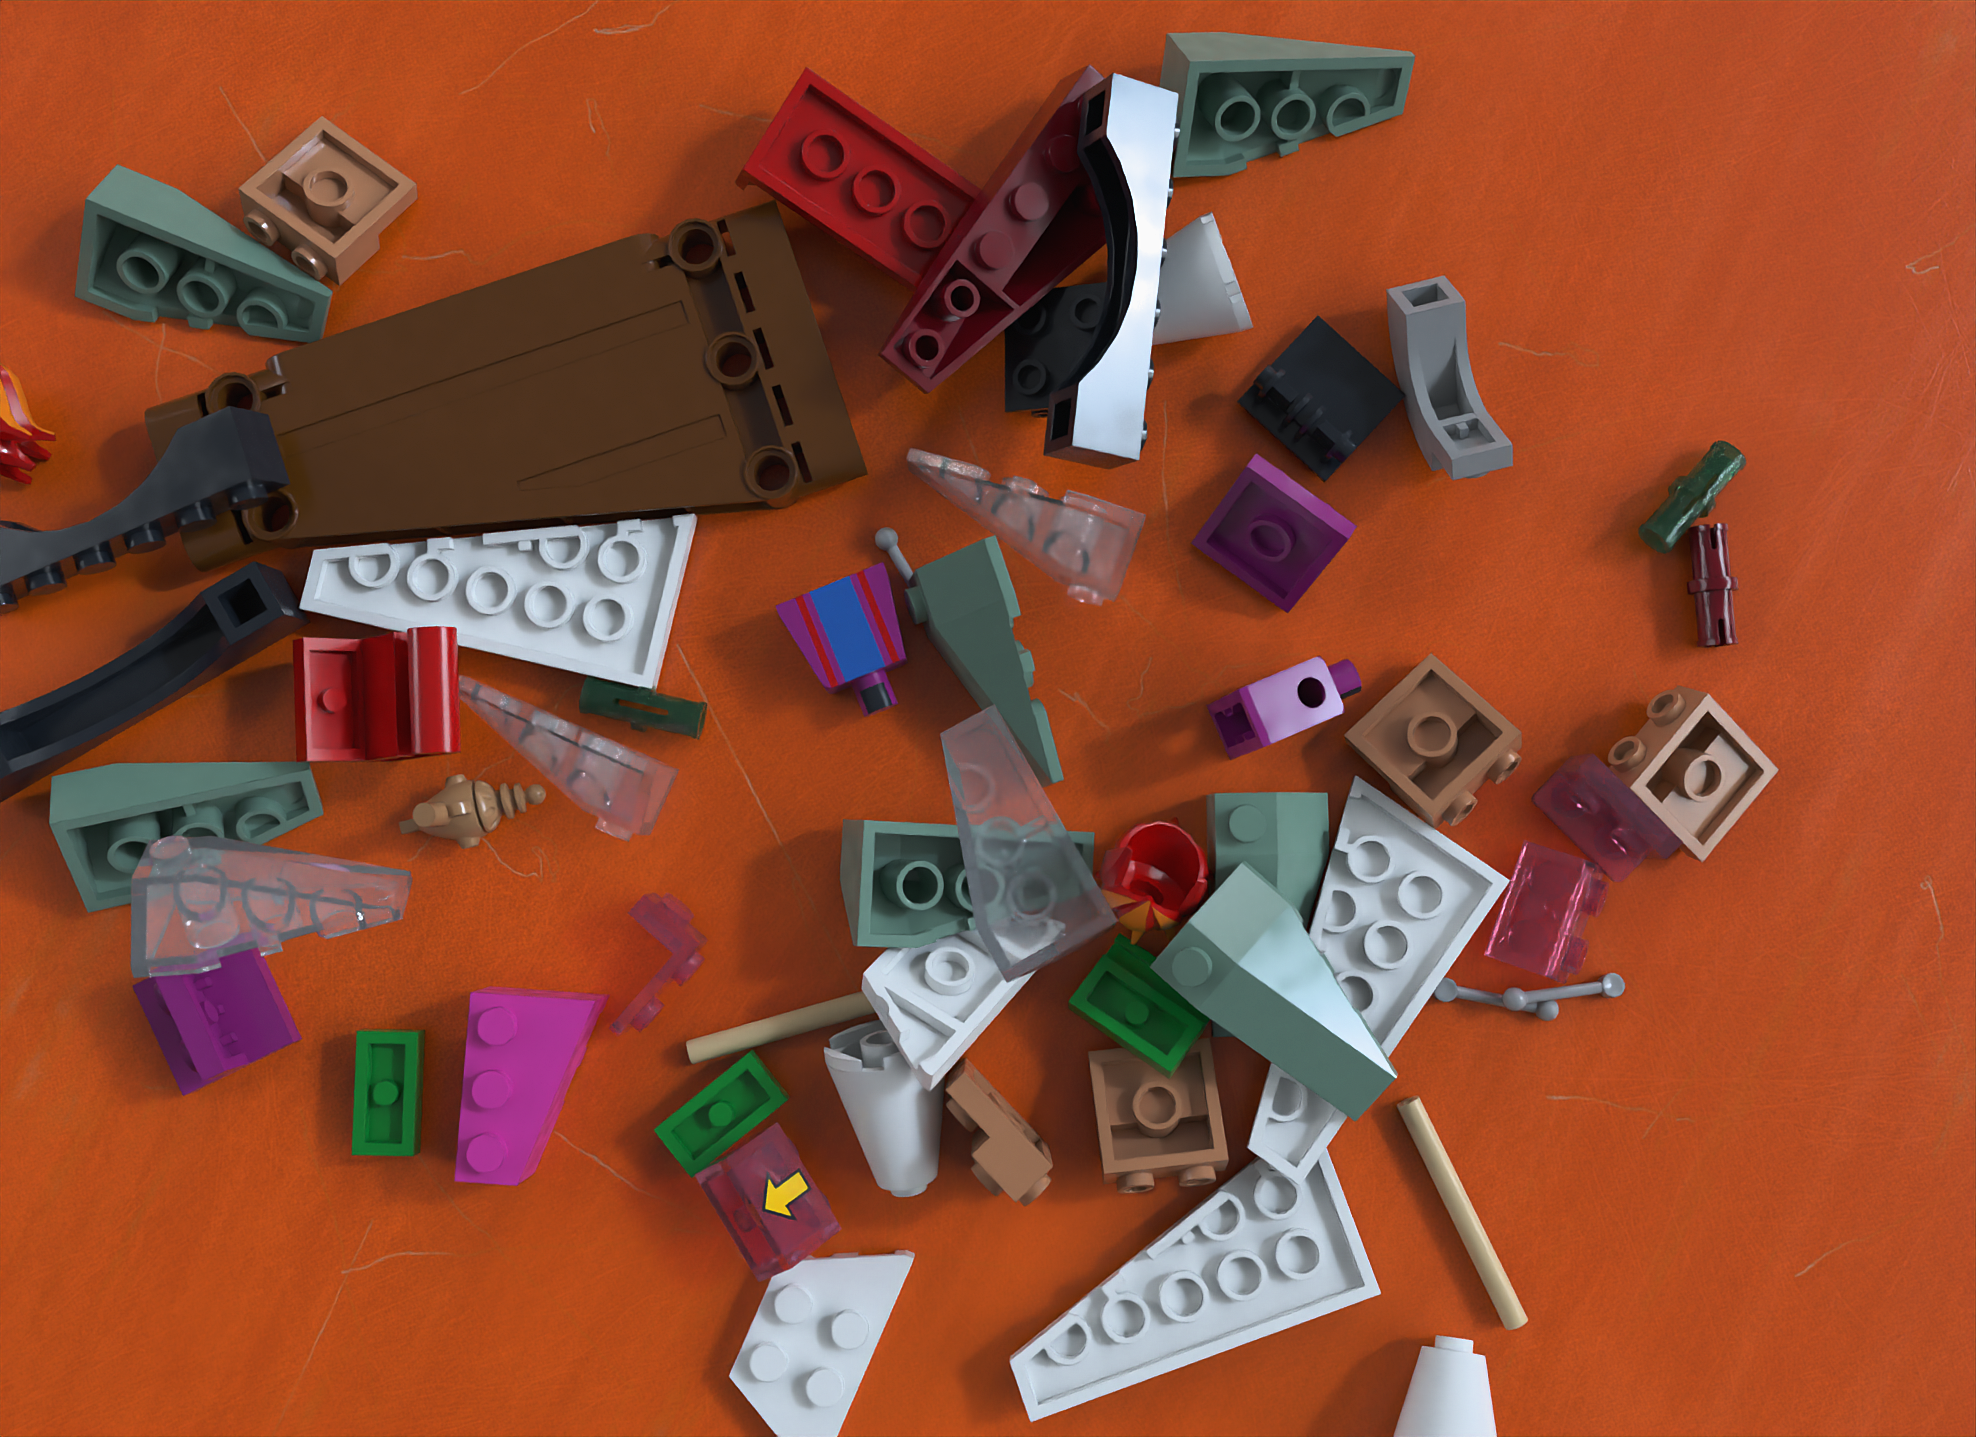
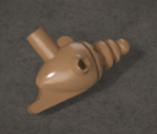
M463 774L446 778L445 788L433 796L428 802L420 803L414 808L413 819L399 822L401 834L423 831L443 839L456 840L461 849L475 847L479 845L481 837L496 829L501 816L506 814L508 819H513L515 817V810L525 813L527 811L526 803L532 805L541 804L546 797V792L538 784H532L526 791H523L520 783L514 784V788L511 790L506 783L500 785V790H495L484 781L477 780L475 782L474 780H467Z

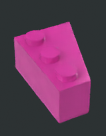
M492 986L470 992L454 1181L517 1186L535 1173L564 1105V1097L577 1067L582 1062L587 1050L588 1040L599 1014L603 1012L609 995Z

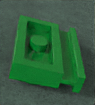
M1119 933L1108 952L1103 954L1070 998L1068 1009L1170 1079L1211 1019L1197 1010L1150 968L1151 964L1157 959L1155 956L1137 944L1132 945L1130 939Z

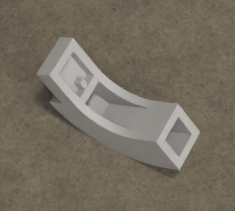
M1445 275L1386 289L1388 325L1395 370L1400 390L1406 395L1403 401L1411 428L1431 470L1435 471L1444 468L1453 481L1461 478H1479L1489 473V471L1513 466V444L1487 412L1473 378L1467 347L1465 299Z

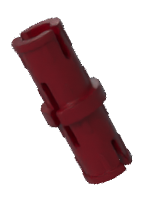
M1716 523L1712 528H1710V524L1687 528L1693 577L1692 581L1687 582L1688 595H1694L1698 634L1697 648H1709L1711 645L1723 647L1738 644L1732 594L1733 591L1738 590V578L1731 577L1727 538L1728 524Z

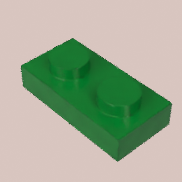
M362 1029L357 1031L352 1155L415 1156L420 1153L425 1030Z
M752 1049L658 1125L654 1131L689 1176L693 1178L784 1104L790 1096Z

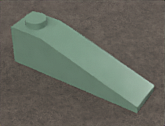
M1228 32L1167 33L1159 87L1179 93L1176 118L1180 123L1176 148L1172 152L1170 174L1172 177L1231 175L1247 169L1246 163L1275 152L1282 157L1299 151L1298 144L1329 133L1339 137L1401 115L1405 106L1415 55L1411 51Z
M117 164L85 199L75 297L139 321L155 322L160 316L188 320L189 327L209 330L214 323L241 327L247 334L307 343L323 338L333 291L179 189Z
M996 535L984 538L916 569L908 580L910 588L904 590L906 606L915 625L923 623L927 638L1038 786L1044 788L1064 780L1046 709L1038 698L1030 699L1028 688L1034 684L1033 671L1036 670L1031 651L1024 649L1021 642L1014 638L1012 630L1014 626L1013 618L1020 616L1021 612Z
M115 763L52 776L49 825L89 913L152 899L170 890L172 880L197 868L205 873L222 864L221 856L246 844L260 846L323 815L324 810L310 763Z
M1259 792L1213 793L1206 795L1208 867L1214 877L1208 880L1209 898L1243 861H1246L1293 902L1304 920L1302 925L1306 930L1329 856L1328 793ZM1211 1020L1212 1037H1235Z
M843 819L840 884L853 945L863 947L919 948L935 943L937 939L966 930H976L988 926L989 923L1023 912L1029 913L1092 893L1095 832Z
M1243 861L1185 924L1151 964L1150 968L1201 1013L1356 1122L1397 1078L1398 1073L1359 1009L1353 1008L1333 975L1335 970L1325 954H1320L1302 925L1304 920L1293 902L1246 861Z

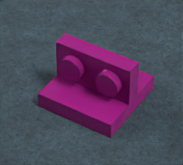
M1255 454L1191 544L1283 611L1289 613L1349 540L1357 526L1335 511L1330 505L1324 503L1292 480L1283 471L1274 467L1258 454Z
M252 931L241 932L200 953L172 957L150 968L153 976L132 986L183 1096L194 1093L302 1039Z

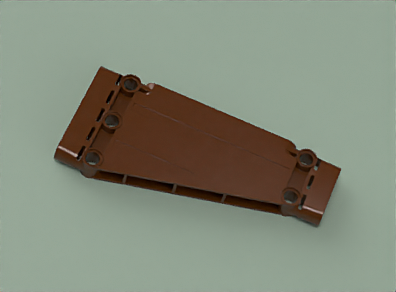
M776 200L709 222L698 218L687 219L677 224L670 235L661 238L656 234L650 233L626 237L281 352L266 361V369L249 375L237 372L224 373L215 378L207 389L147 408L145 411V423L157 463L164 456L178 428L228 406L237 407L238 402L248 394L253 396L250 410L269 415L290 484L268 493V502L261 506L240 511L228 510L216 515L217 523L209 528L195 532H180L183 545L190 560L201 572H207L279 547L296 549L300 547L609 523L632 519L671 518L675 515L685 514L708 515L784 509L796 503L800 497L868 475ZM729 232L736 252L732 256H729L722 234ZM707 244L714 248L710 258L702 264H690L685 261L687 253L696 245ZM748 287L755 311L749 313L741 289ZM764 342L767 344L774 365L770 369L766 367L759 344ZM736 354H744L751 358L750 368L745 374L739 377H729L722 373L723 365L729 357ZM785 397L793 424L786 426L778 399ZM797 454H804L813 481L805 483ZM771 465H782L787 467L790 472L785 486L776 491L762 489L759 480L763 471ZM287 505L289 508L288 522L282 529L274 532L271 523L273 514L278 508Z

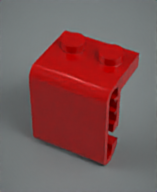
M456 627L408 628L407 632H391L366 639L303 637L293 640L296 763L392 762L461 753Z

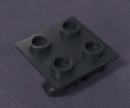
M1107 282L1053 288L1004 329L1006 413L1031 411L1032 417L1047 418L1050 394L1070 375L1089 346L1101 316Z
M1317 316L1271 366L1268 365L1253 381V385L1237 403L1325 482L1406 395L1320 316Z

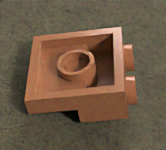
M323 116L238 188L244 212L243 222L248 231L259 242L266 246H272L278 241L292 251L291 257L300 270L317 281L325 275L339 286L380 249L378 235L418 199L417 184Z
M1432 653L1344 735L1346 743L1389 782L1390 790L1434 829H1437L1445 820L1451 826L1459 824L1470 814L1478 802L1472 794L1488 779H1491L1496 785L1502 783L1515 771L1522 760V757L1517 754L1522 748V732Z
M1677 685L1674 690L1663 691L1651 700L1646 711L1650 719L1636 736L1625 737L1612 747L1608 754V761L1611 766L1601 778L1636 814L1651 819L1688 857L1703 862L1779 769L1708 693Z
M1210 1038L1198 1039L1170 1079L1125 1048L1088 1052L1103 1184L1116 1183L1118 1193L1131 1194L1153 1189L1154 1178L1178 1176L1179 1185L1184 1187L1201 1186L1215 1182V1171L1226 1170L1229 1158Z
M965 1058L948 1075L946 1091L949 1093L947 1096L950 1101L946 1103V1106L970 1132H973L978 1126L981 1127L972 1136L971 1156L975 1165L971 1170L993 1195L998 1196L1004 1190L1015 1203L1019 1200L1023 1206H1027L1046 1189L1052 1180L1047 1175L1048 1171L1053 1167L1049 1145L974 1065Z

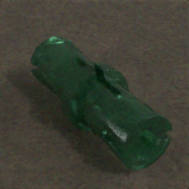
M1722 440L1715 441L1710 446V450L1687 476L1677 477L1668 487L1669 496L1651 517L1638 528L1640 538L1657 552L1669 553L1674 548L1675 543L1698 517L1705 518L1716 507L1715 498L1733 477L1746 466L1747 461L1741 451L1728 442Z
M587 676L579 700L580 713H591L631 723V729L635 731L645 732L649 727L691 736V738L697 740L701 737L708 709L706 702H695L656 692V686L652 688L640 686L637 688L600 680L593 676ZM620 700L668 710V715L665 716L621 706L619 702Z

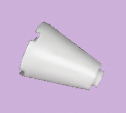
M1212 211L1199 216L1166 239L1167 253L1159 272L1157 291L1161 310L1158 323L1153 330L1152 345L1242 332L1253 327Z
M881 1020L853 1026L835 1034L829 1039L830 1048L824 1047L825 1062L877 1185L882 1189L890 1190L891 1194L896 1197H910L924 1192L927 1189V1184L933 1181L938 1174L945 1075L931 1091L923 1088Z
M1436 1335L1435 1348L1421 1347L1393 1437H1497L1486 1357L1473 1354L1472 1340Z

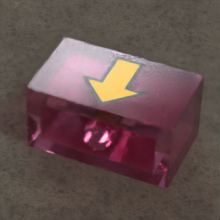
M778 1122L746 1138L695 1174L696 1179L758 1282L792 1269L842 1229L831 1211L827 1197L813 1182L799 1158L795 1144L786 1137Z

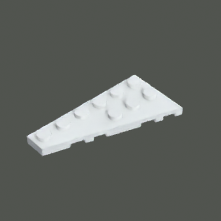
M685 514L665 519L644 521L640 519L621 520L613 524L581 527L578 525L485 533L483 536L455 539L451 537L432 538L423 542L392 545L379 543L316 549L313 551L299 608L396 632H407L408 628L456 627L457 643L461 647L656 691L698 517L695 514Z
M1355 775L1351 783L1308 934L1320 954L1324 953L1335 970L1333 975L1353 1008L1359 1009L1387 1057H1389L1510 880ZM1271 1062L1246 1148L1300 1186L1348 1116Z
M1327 1148L1300 1186L1257 1156L1010 1356V1364L1030 1422L1381 1294Z

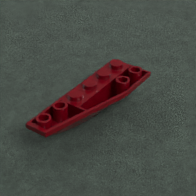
M1090 64L1061 79L955 228L879 351V357L924 394L930 393L1107 243L1103 216L1092 182L1077 154L1083 93L1105 79Z

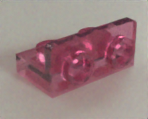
M1593 753L1571 756L1531 797L1533 804L1613 882H1622L1644 859L1666 860L1683 843Z
M1524 840L1484 955L1565 985L1569 973L1578 975L1584 964L1589 941L1583 939L1582 935L1589 915L1598 917L1605 904L1609 883L1602 881L1604 871L1594 862Z

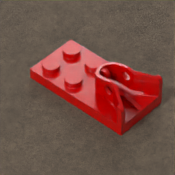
M805 67L735 180L736 185L743 191L747 185H756L913 293H915L934 260L981 192V189L808 67Z

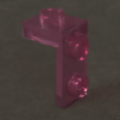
M668 892L662 898L656 893L644 894L628 912L629 915L673 953V956L609 1027L618 1037L628 1032L632 1027L641 1033L664 1008L665 1005L657 999L672 981H675L680 987L683 986L705 961V958L698 952L708 942V939L689 923L694 917L691 910Z

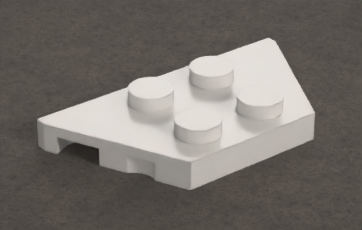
M1010 917L991 922L988 926L976 930H966L937 939V942L919 948L888 947L863 973L861 989L923 1088L928 1091L934 1088L1058 947L1064 938L1066 929L1064 923L1058 920L1047 919L1046 928L1012 923L1010 922Z
M895 1250V1254L858 1255V1252L835 1253L830 1257L815 1258L812 1255L781 1256L729 1375L731 1380L778 1437L838 1436L912 1265L915 1253L908 1250Z

